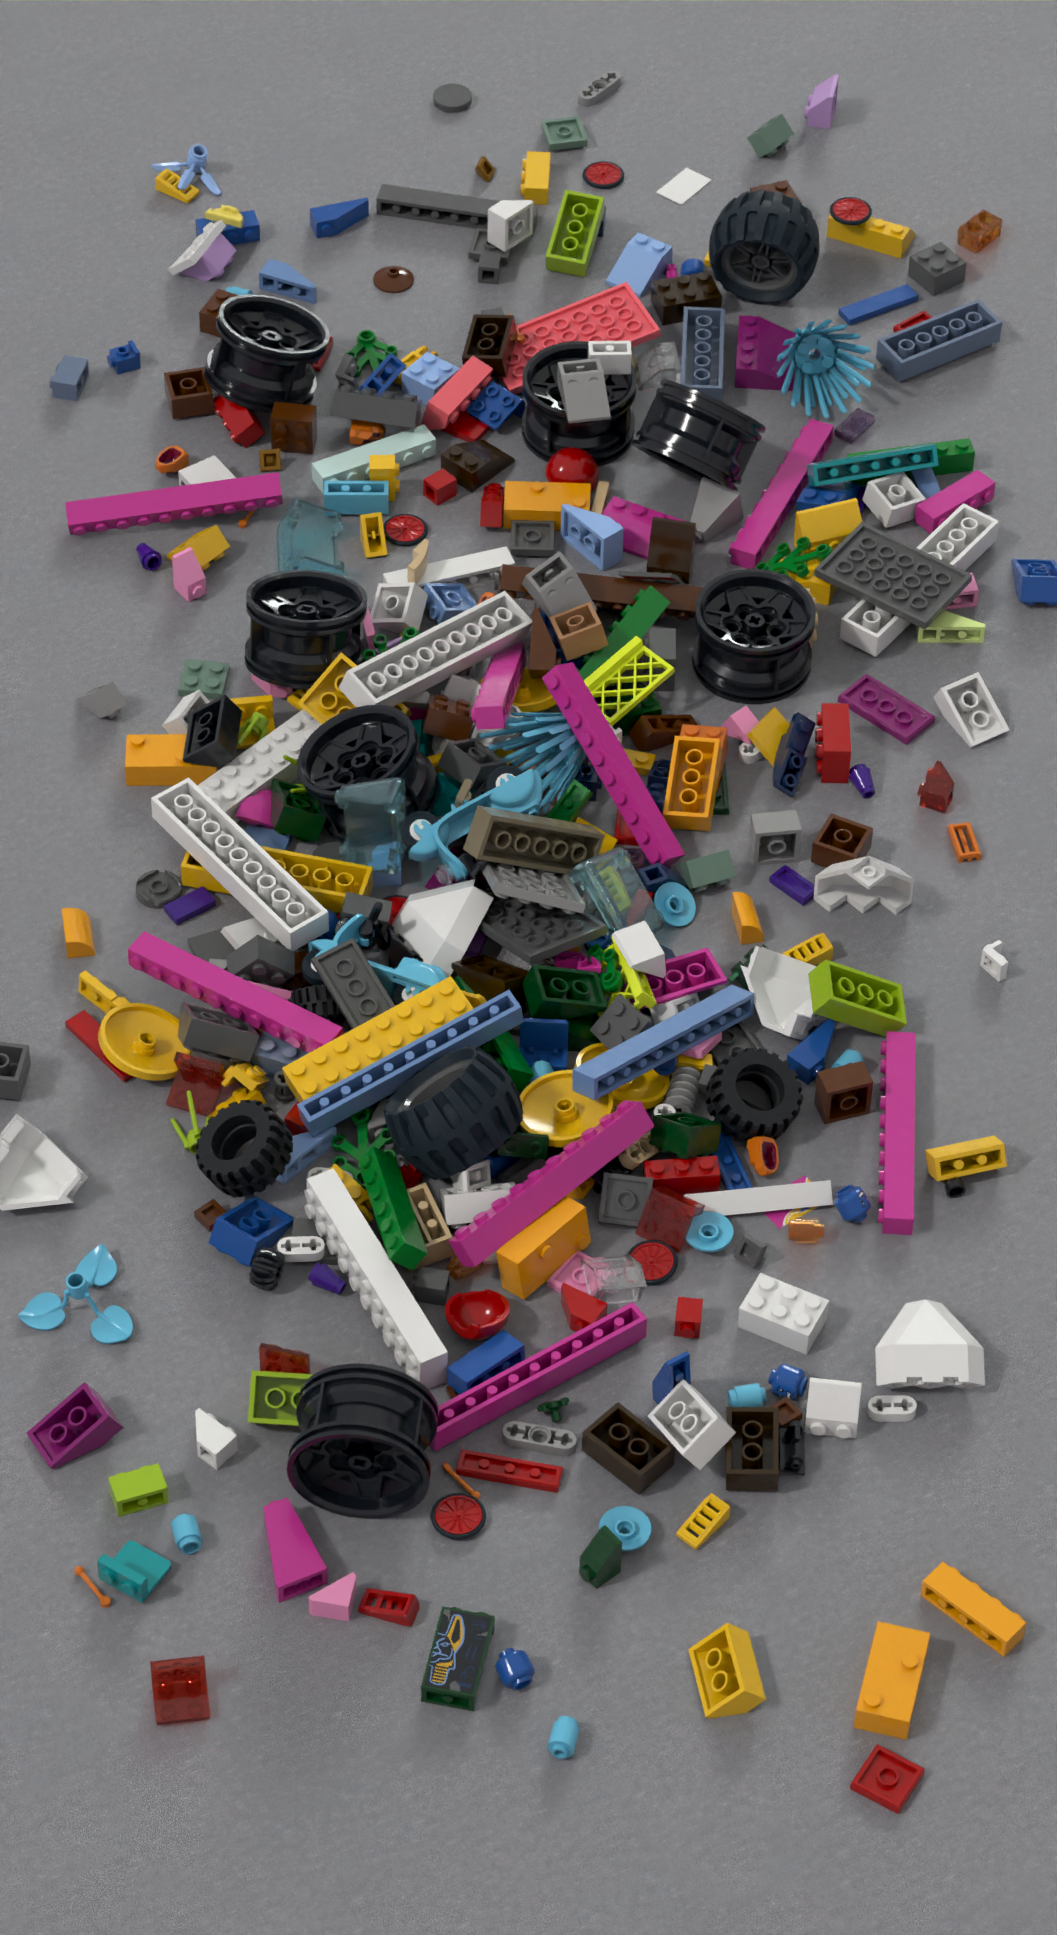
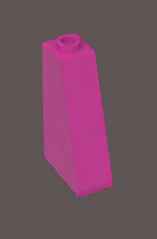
M288 1497L272 1501L264 1506V1524L278 1602H283L327 1584V1567Z

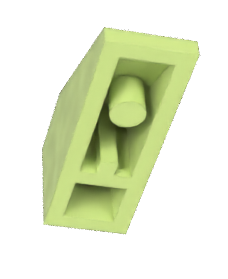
M944 610L926 629L916 626L918 643H983L985 624Z

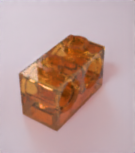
M983 209L959 227L957 244L977 254L1001 235L1002 219Z

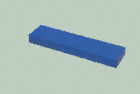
M908 284L841 307L838 314L848 325H852L918 301V294Z
M721 1127L718 1152L710 1153L709 1155L717 1156L720 1179L725 1189L753 1188L730 1137L723 1133L724 1129Z

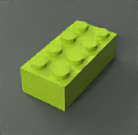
M565 189L546 253V270L586 277L605 211L604 197Z
M826 959L808 973L814 1014L886 1037L887 1031L898 1032L907 1024L901 984Z
M251 1370L248 1422L299 1426L296 1416L299 1392L306 1380L314 1374Z

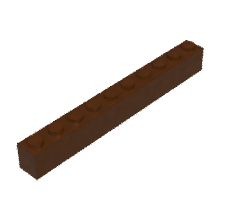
M502 564L499 571L498 594L506 591L513 600L518 598L525 599L529 603H536L522 585L525 576L535 568ZM577 573L597 610L606 608L612 609L616 613H622L628 604L633 606L637 602L633 599L641 589L646 591L651 585L670 601V604L659 616L660 618L676 616L679 620L695 619L696 600L703 587Z

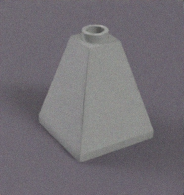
M703 477L690 522L696 523L695 542L702 541L706 543L742 521L744 516L740 492Z

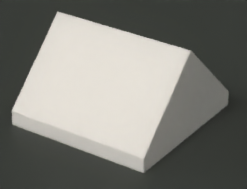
M646 921L615 931L612 934L613 939L631 969L661 978L665 977V953Z

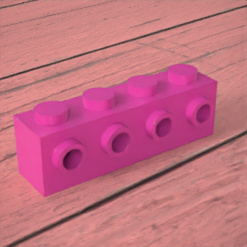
M976 470L916 505L914 522L931 534L963 503L977 509L994 499L995 482L981 471Z

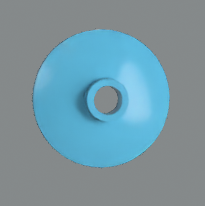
M668 882L657 889L654 904L658 915L664 922L674 927H682L693 920L696 905L692 894L686 887L676 882Z
M703 1211L696 1213L684 1225L686 1241L693 1248L700 1251L715 1252L722 1250L730 1244L734 1232L731 1222L717 1212Z
M631 1506L614 1507L608 1510L599 1522V1530L606 1525L622 1541V1551H633L642 1547L651 1535L649 1518L641 1510Z

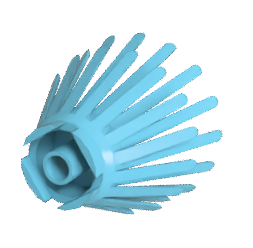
M825 320L816 327H813L815 321H811L806 328L802 330L799 328L795 329L796 337L787 339L782 344H790L777 357V361L787 357L777 372L778 378L782 376L790 364L782 387V393L784 395L788 391L795 372L791 405L795 408L796 404L800 402L803 378L807 416L812 414L811 407H816L814 387L823 417L829 418L826 404L831 407L833 403L827 388L843 414L847 412V409L837 391L843 399L848 398L847 391L857 403H860L862 400L842 375L856 387L860 385V382L868 388L871 386L869 380L844 362L862 371H865L866 368L874 370V365L842 351L846 350L865 354L866 352H871L870 348L836 341L854 340L861 338L859 334H828L846 329L848 326L845 324L824 329L828 327L832 320Z
M511 713L513 716L534 717L508 718L505 726L510 728L482 733L479 737L489 738L524 732L522 736L486 746L491 751L500 748L508 751L535 742L502 759L507 763L510 762L509 766L514 767L526 762L518 768L522 772H525L534 765L536 766L533 768V771L538 770L541 777L546 772H549L542 780V786L544 791L550 785V790L542 800L538 810L539 814L547 803L543 810L545 814L556 796L558 795V801L575 779L586 757V753L562 713Z

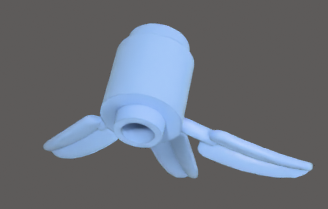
M196 144L191 147L185 163L169 162L151 165L153 170L159 172L165 169L176 172L180 171L181 167L186 166L187 169H185L178 183V188L181 190L188 187L195 173L202 172L201 180L206 187L215 195L221 194L212 176L204 170L208 159V152L203 145Z

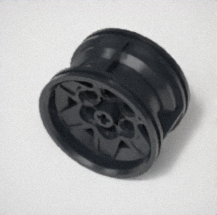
M246 294L224 301L220 306L216 320V328L221 339L214 349L209 352L204 368V376L207 383L227 400L256 411L272 413L274 402L310 405L317 386L313 362L318 361L324 356L330 338L326 324L310 310L278 297Z
M570 341L558 343L536 353L527 362L523 371L522 389L528 404L522 414V437L528 449L540 459L548 462L553 454L563 448H579L591 454L598 467L611 463L626 453L632 444L635 434V418L630 406L636 396L637 375L632 364L631 374H604L611 419L568 423L557 384V362L588 359V342Z
M662 379L660 385L663 388H657L654 401L640 430L636 433L639 439H634L632 445L656 460L698 480L706 477L737 491L738 488L735 484H741L744 470L757 443L762 439L759 433H765L766 427L750 416L717 399L677 382Z
M764 569L735 570L722 574L707 583L699 593L695 607V625L698 635L693 645L692 665L700 683L715 695L742 704L773 703L796 693L805 684L811 671L812 650L809 639L815 627L816 609L809 592L794 579L784 574Z
M288 570L263 576L248 587L246 611L251 617L250 637L245 644V665L254 676L282 687L310 689L341 652L357 666L364 663L362 654L365 648L360 640V626L367 614V594L355 581L324 571Z
M360 706L332 717L309 736L301 748L297 760V772L304 788L311 797L320 801V807L326 816L324 823L326 830L333 839L347 846L373 847L400 838L401 825L404 819L417 811L431 813L439 797L440 781L431 761L419 752V738L411 720L405 713L391 706Z
M353 1363L332 1366L315 1373L307 1379L300 1389L296 1409L297 1421L302 1433L293 1441L287 1462V1476L296 1492L308 1502L323 1510L353 1518L378 1519L392 1517L405 1513L420 1504L428 1492L431 1465L425 1450L435 1438L439 1417L438 1404L432 1393L418 1380L403 1372L373 1364Z

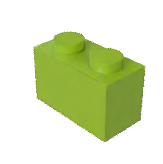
M159 1463L145 1465L136 1470L125 1473L121 1472L108 1477L109 1492L118 1517L169 1503L168 1487Z

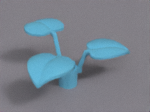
M104 1244L90 1251L80 1261L75 1272L70 1273L66 1277L68 1289L64 1290L65 1295L62 1303L58 1295L44 1292L35 1296L24 1310L18 1314L19 1319L33 1329L41 1331L53 1330L65 1321L66 1316L62 1309L67 1306L69 1296L77 1300L86 1298L98 1316L91 1324V1334L95 1340L103 1344H114L127 1340L133 1333V1323L126 1310L112 1305L107 1307L102 1314L89 1294V1288L93 1284L98 1287L106 1286L117 1275L115 1260Z

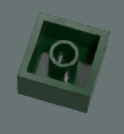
M685 1111L653 1115L652 1122L654 1127L651 1129L649 1144L658 1147L659 1151L665 1153L674 1152L681 1159H690L692 1156L704 1157L707 1154L718 1152L722 1124Z

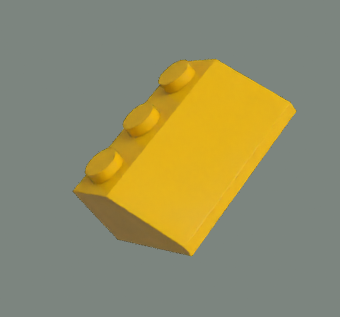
M853 498L796 512L793 544L797 548L796 542L801 537H808L811 543V547L801 553L800 556L816 551V548L821 544H827L834 550L862 522L857 499Z
M726 1623L688 1649L706 1718L711 1719L747 1713L766 1700L748 1631Z

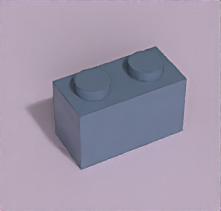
M64 355L61 363L57 364L55 375L51 376L49 385L52 388L54 398L78 400L89 377L88 359Z

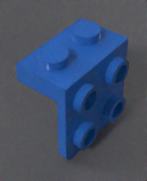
M491 381L480 393L479 397L469 405L467 413L491 429L498 430L512 414L522 419L525 402L519 396L512 394L506 388Z
M523 1018L524 1022L520 1024L519 1050L530 1068L537 1061H547L551 1064L554 1072L567 1070L568 1021Z

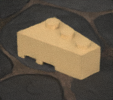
M426 1183L407 1189L428 1252L413 1270L409 1269V1272L419 1269L420 1266L425 1267L456 1255L448 1242L453 1237Z

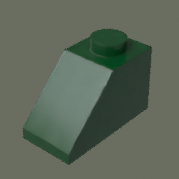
M606 1525L600 1528L580 1556L579 1574L585 1582H590L596 1589L621 1572L622 1541Z

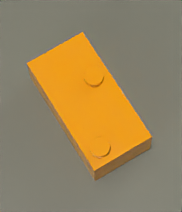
M505 481L503 529H511V520L554 521V530L561 531V505L568 504L590 511L591 484Z
M127 734L125 756L126 786H174L187 778H190L198 786L217 772L218 767L185 763L183 761L187 734Z
M675 736L663 809V817L670 829L711 831L722 758L720 739Z
M565 1196L496 1251L502 1288L525 1300L545 1283L577 1251L586 1249L591 1243L586 1207Z
M880 1621L877 1622L856 1707L854 1728L907 1740L930 1640L929 1632Z

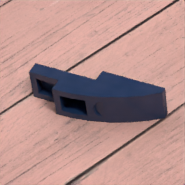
M799 712L793 714L787 733L781 737L773 768V787L791 798L795 795L807 761L804 755L816 724Z
M666 759L654 761L646 786L661 812L664 809L671 761Z

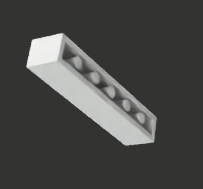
M507 546L433 562L427 565L426 571L417 585L424 589L426 583H463L468 590L495 584V572L500 571L502 564L515 566V562ZM407 568L384 573L383 583H408Z

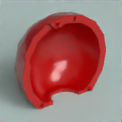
M573 447L563 448L549 459L545 467V477L548 482L591 484V493L595 490L599 481L598 465L592 455L585 450Z
M491 1289L471 1291L463 1294L459 1292L452 1296L445 1304V1317L450 1328L460 1337L471 1341L487 1340L498 1334L507 1323L510 1311V1304L506 1297L498 1292L491 1291Z

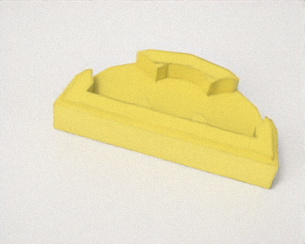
M221 205V208L214 210L210 208L205 212V219L216 222L222 220L224 224L239 228L243 226V216L237 208Z

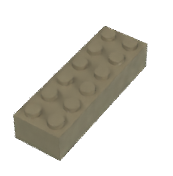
M477 806L463 849L479 860L591 878L605 835L591 825Z

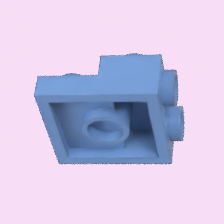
M426 583L423 589L428 594L426 606L430 610V617L436 619L439 624L477 605L463 583Z

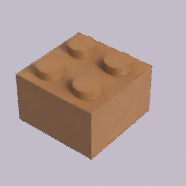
M591 601L549 617L555 637L567 661L577 659L584 654L598 651L602 647L609 645L602 623Z

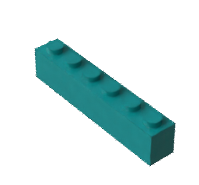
M924 444L806 464L810 486H821L939 466L936 444Z

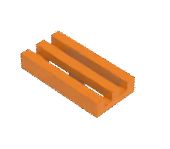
M970 822L948 825L947 832L958 863H963V859H967V862H971L972 858H976V861L981 860V852ZM964 828L967 833L973 852H970L968 848L966 838L962 831V829ZM955 830L957 831V834H958L959 840H960V842H961V845H962V848H963L964 853H963L962 850H961V847H960L958 838H957V836H956Z

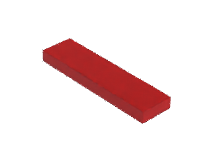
M85 1010L65 1021L66 1028L123 1082L133 1077L118 1069L106 1058L98 1041L100 1024Z
M461 1449L456 1474L558 1493L563 1475V1467Z

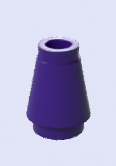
M141 543L137 546L136 552L142 567L149 571L157 570L162 563L160 553L146 543Z
M865 764L853 766L849 770V779L863 798L872 797L875 794L870 769Z
M316 1263L308 1276V1280L312 1282L313 1286L341 1295L347 1285V1282L325 1263L323 1265Z

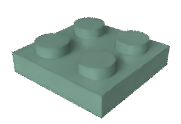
M579 116L541 121V129L549 151L579 148L588 145V139Z
M186 659L178 688V696L185 697L198 690L207 699L215 700L223 696L230 671V663Z

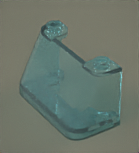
M294 498L277 527L278 572L316 570L345 576L346 567L344 562L340 560L336 562L335 538L342 533L344 524L341 523V513Z
M393 777L341 786L340 790H336L335 803L338 804L339 809H344L346 840L344 844H340L339 857H342V861L372 866L373 872L396 875L407 850L400 836L401 825L407 817L404 779Z
M620 847L579 863L568 872V875L573 883L579 881L583 884L580 886L582 891L585 889L589 891L609 928L607 936L610 934L612 936L615 931L642 921H646L652 933L655 934L663 928L664 917L655 907L634 869L629 853Z

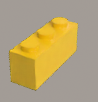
M527 151V158L522 161L521 183L525 184H521L520 196H524V200H531L533 204L548 205L551 152Z
M995 1135L925 1150L928 1174L936 1181L1007 1167L1005 1144Z

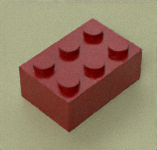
M821 703V712L816 714V726H819V728H815V742H819V744H816V758H820L816 763V773L821 774V783L848 784L851 760L849 704Z

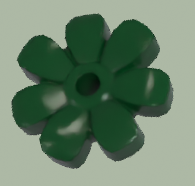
M564 1397L560 1400L544 1402L537 1407L538 1412H550L552 1422L562 1420L560 1409L568 1405L569 1398Z

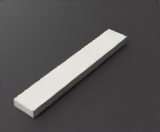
M831 1180L683 1195L686 1219L703 1211L717 1212L725 1216L833 1205Z

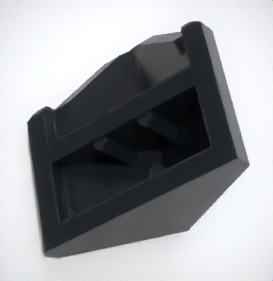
M389 925L387 927L389 967L395 969L404 957L417 959V953L414 950L410 951L395 935L393 925Z

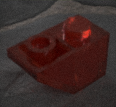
M937 760L934 767L928 769L925 778L926 782L920 784L917 795L920 796L919 806L945 814L953 799L955 783L942 762Z

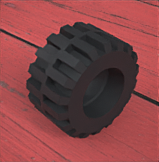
M325 984L300 988L291 993L293 1004L333 1023L346 1021Z

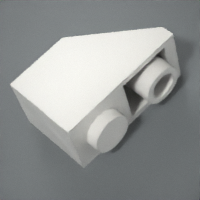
M198 1408L195 1411L198 1457L217 1470L238 1451L237 1435L233 1429L219 1423L212 1414L205 1413Z

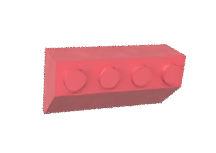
M472 356L428 401L421 425L425 424L429 430L445 429L450 422L453 424L457 420L461 411L465 412L470 405V401L472 399L476 400L482 389L486 388L492 381L491 374L493 368Z

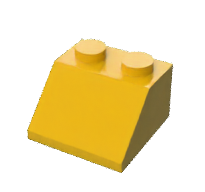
M214 525L195 533L166 554V557L172 561V555L191 547L203 571L210 566L209 562L212 559L216 561L225 555L224 551L230 545L218 526Z

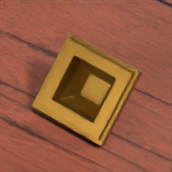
M483 155L475 167V172L484 181L489 182L495 172V168Z
M280 449L259 450L260 471L281 470Z

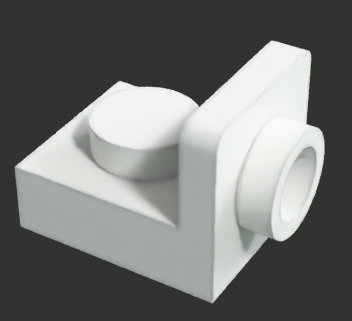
M1000 940L984 947L980 966L998 982L1006 978L1008 961L1001 955L1003 943Z

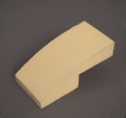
M424 539L413 550V561L407 566L408 583L415 582L417 584L426 571L429 557L427 539Z

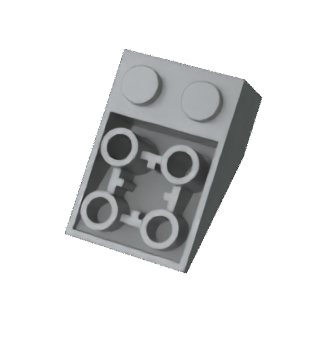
M600 358L557 362V384L568 423L611 419Z
M560 551L528 573L522 582L524 588L548 618L590 601L595 611H597L576 571Z

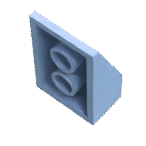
M637 233L627 243L606 279V284L615 287L627 282L636 296L641 298L651 287V281L658 280L666 272V265L668 263L672 264L673 246Z
M568 504L561 505L560 538L602 571L622 561L624 528L619 523L605 515Z

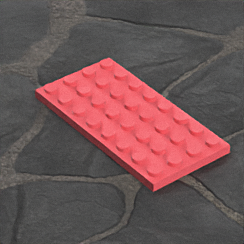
M625 282L517 325L516 327L520 334L525 337V342L518 343L516 337L506 377L498 378L504 387L515 395L523 392V371L527 362L546 347L570 341H631L632 348L661 336V331L629 284Z

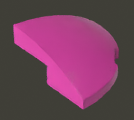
M271 790L259 791L256 795L247 797L239 806L235 817L252 826L260 824L268 829H273L270 821Z
M564 951L555 956V967L595 971L598 974L601 972V964L593 956L591 957V962L580 952Z

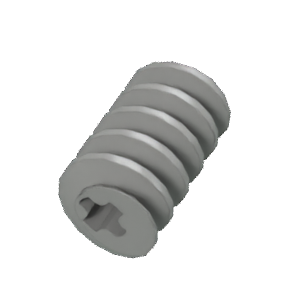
M680 1067L673 1071L663 1104L673 1106L676 1113L685 1111L692 1114L696 1097L699 1093L698 1086L701 1073L691 1067Z

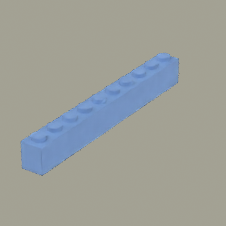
M730 985L573 1069V1091L596 1100L754 1015V993L735 985Z
M510 990L505 991L297 1104L301 1121L312 1137L396 1092L416 1072L422 1070L437 1058H441L449 1052L461 1049L464 1046L479 1047L523 1023L520 1004Z

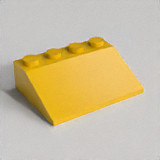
M341 652L297 704L321 725L344 711L356 708L339 689V686L346 672L357 665ZM400 703L394 706V708L399 709L408 717L412 715L411 711L404 704Z

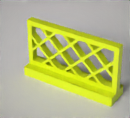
M635 636L588 676L584 682L593 698L602 697V704H598L608 723L613 726L675 672V669L644 646L643 641ZM643 655L650 658V662L637 663ZM650 668L649 675L637 676V669ZM653 668L665 669L662 674L653 675ZM626 670H634V676L621 677V674ZM649 681V685L646 688H637V682ZM634 682L633 689L621 690V683ZM618 683V690L605 691L608 685ZM633 695L631 701L621 702V696ZM617 696V703H605V697ZM605 709H617V713L609 718L605 715Z
M611 937L613 944L605 949L604 952L608 949H614L618 954L617 969L622 968L621 974L623 975L624 983H628L625 992H620V989L615 993H610L603 989L605 998L610 997L607 1004L608 1007L620 993L628 1000L634 998L635 1002L633 1005L640 1010L643 1006L651 1009L657 1002L645 973L630 968L615 940ZM602 958V972L604 973L607 963ZM605 1011L597 1012L599 1018Z

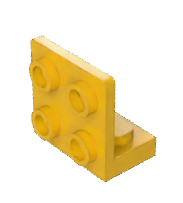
M272 695L230 699L242 710L240 728L244 725L247 718L252 716L253 712H259L269 720L266 726L269 731L266 736L275 730ZM249 733L240 745H237V749L250 748L259 741L261 734L259 733L255 736Z

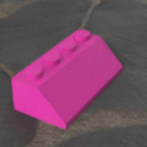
M615 496L605 507L602 514L610 517L624 528L623 551L644 559H648L653 517L684 521Z
M708 947L665 960L666 975L664 978L645 973L657 1004L727 983V978ZM628 983L623 984L620 992L626 991ZM630 998L629 1001L633 1004L635 999Z

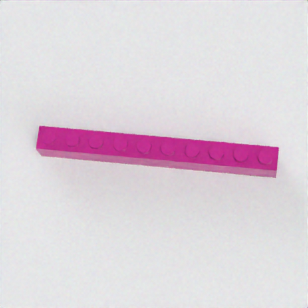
M810 418L807 425L802 427L800 436L795 438L791 451H787L783 464H779L776 476L771 477L768 489L763 490L760 502L755 503L752 515L747 516L744 528L739 529L736 541L731 542L728 551L731 554L730 564L746 569H755L809 481L806 464L820 462L831 445L834 425Z
M279 472L65 502L70 535H84L87 532L93 531L105 532L108 529L114 528L126 529L129 526L135 525L148 526L156 522L169 523L172 520L178 519L190 520L193 517L199 516L211 517L220 513L233 514L241 510L254 511L257 508H275L278 505H283Z
M525 642L515 643L491 657V663L488 664L484 682L481 683L479 695L476 696V702H474V709L471 710L472 722H476L477 730L505 728L527 664Z
M574 663L556 665L542 677L544 683L651 865L661 863L671 867L685 855L684 851Z
M145 931L128 948L129 965L134 969L140 970L156 980H161L171 985L174 989H179L191 995L195 999H200L210 1004L213 1008L230 1014L234 1018L247 1022L252 1027L259 1028L271 1036L291 1044L295 1048H300L310 1053L343 1035V1027Z
M887 1031L886 1041H881L880 1055H885V1059H881L880 1073H884V1077L880 1078V1091H883L884 1095H880L879 1109L884 1110V1114H880L879 1128H883L884 1133L880 1132L879 1147H883V1151H879V1166H883V1170H879L878 1185H883V1189H879L878 1204H883V1208L878 1209V1223H882L883 1234L912 1235L916 1033Z
M626 1100L617 1106V1110L612 1114L603 1116L597 1126L585 1130L579 1140L567 1144L561 1154L549 1158L543 1168L531 1172L525 1182L513 1186L507 1196L495 1200L489 1210L477 1214L471 1224L459 1228L454 1233L455 1236L448 1242L462 1266L476 1267L652 1129L654 1124L641 1101Z
M631 1302L438 1406L437 1432L429 1446L435 1452L646 1338V1316Z

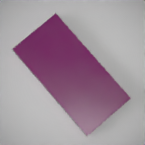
M865 674L838 696L839 703L849 704L850 710L906 745L935 722L934 715L868 674Z

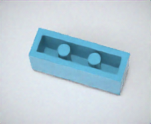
M324 481V514L358 515L378 512L389 514V481Z

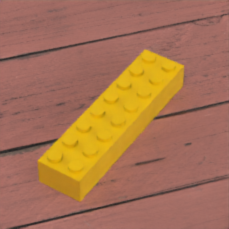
M261 846L326 910L340 913L346 892L370 896L373 888L372 866ZM186 851L181 864V881L183 886L194 888L203 886L206 890L230 894Z
M449 976L282 1067L285 1082L300 1103L474 1008L453 978Z

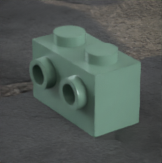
M780 114L758 128L747 139L759 158L764 155L769 157L778 151V146L782 147L789 143L788 138L794 132L783 114Z
M729 850L680 862L684 881L688 885V889L694 888L695 892L708 889L707 884L714 882L716 886L730 883L729 878L736 877Z

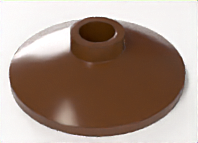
M386 266L374 274L373 282L383 292L401 293L413 285L414 276L411 271L404 267Z

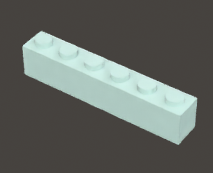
M425 424L311 463L312 480L324 494V481H363L369 479V455H395V463H399L401 468L435 456L436 438Z

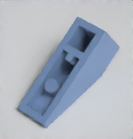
M268 259L259 272L260 289L316 304V285L289 264Z

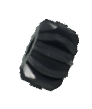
M262 1247L257 1251L249 1273L250 1284L262 1290L272 1291L278 1285L279 1279H281L285 1264L284 1254L271 1247Z

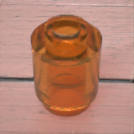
M795 1217V1220H789L788 1240L801 1243H818V1239L824 1236V1223H819V1218Z
M457 1255L449 1260L450 1262L446 1264L451 1277L456 1281L466 1279L484 1266L483 1261L476 1267L462 1266Z

